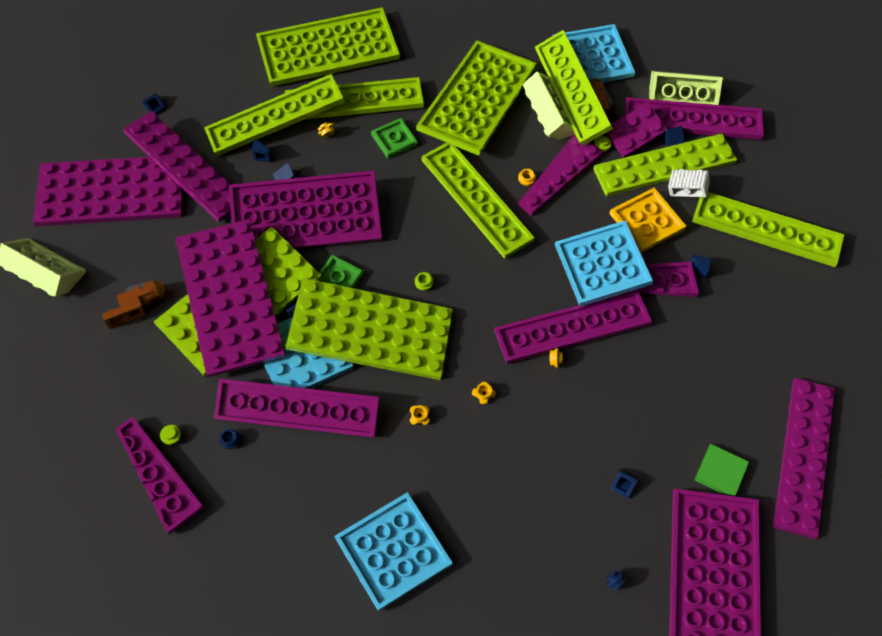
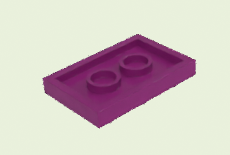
M647 102L611 124L613 129L606 132V135L610 138L621 156L625 158L664 134L667 128Z

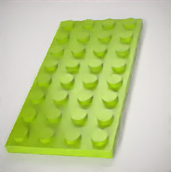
M383 7L256 33L270 87L400 59V54Z
M476 40L421 118L416 130L479 156L522 90L523 84L535 70L536 63Z
M270 227L256 238L255 242L276 317L298 299L303 278L319 281L322 277L276 230ZM187 294L157 318L154 323L205 377V366Z
M303 278L286 342V349L440 380L453 309Z

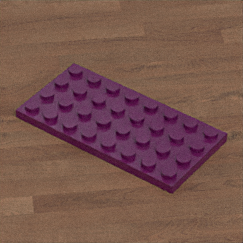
M150 157L40 163L33 223L36 227L182 217L183 188Z
M374 170L229 185L231 222L235 223L249 219L255 239L272 227L295 250L382 241Z
M247 219L175 237L207 377L286 357L250 220Z
M682 489L673 490L669 636H761L758 499Z

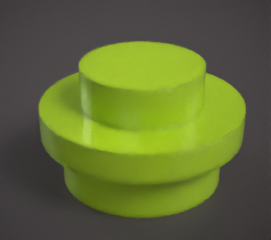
M599 136L594 140V145L603 152L610 149L612 144L607 136Z
M426 272L419 273L415 277V286L420 290L430 289L433 286L432 276Z
M167 425L160 432V439L167 445L176 444L181 438V431L175 425Z

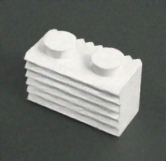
M672 170L668 186L670 196L707 197L710 183L709 173L707 170Z

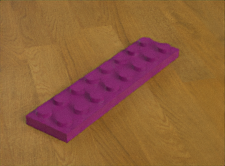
M629 97L625 99V116L648 102L667 129L682 126L683 133L711 136L723 134L724 137L762 140L764 136L761 108Z
M152 111L123 128L124 133L218 223L231 214L230 184Z
M637 289L581 307L577 305L495 327L494 332L505 362L509 364L550 353V350H555V348L561 350L649 326L652 320Z
M795 378L792 383L773 528L812 539L818 538L835 391L833 387Z
M219 379L214 419L375 437L380 397Z

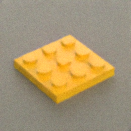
M655 187L614 207L609 213L616 223L626 221L640 253L681 233L687 227Z

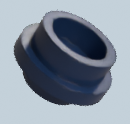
M233 429L224 430L219 436L220 445L225 449L235 448L240 442L238 432Z
M622 570L611 572L606 577L608 580L606 586L608 588L611 587L613 590L618 589L626 581L625 573Z

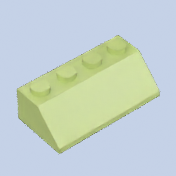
M652 71L649 99L719 105L723 77Z
M536 72L523 84L526 96L532 102V108L538 114L539 122L545 128V134L557 140L573 136L575 132L549 77Z
M29 238L4 242L0 246V266L4 267L6 271L18 275L20 279L29 281L34 287L43 289L51 296L57 297L68 293L86 272L84 268Z

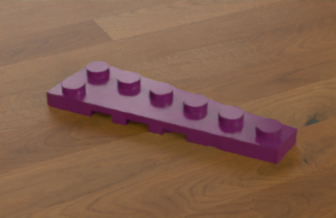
M574 134L521 198L518 206L529 215H534L601 157L603 151L591 142L581 146Z
M691 261L646 265L653 283L652 285L639 288V293L685 297L698 296L699 291Z
M133 416L115 429L169 535L204 509Z

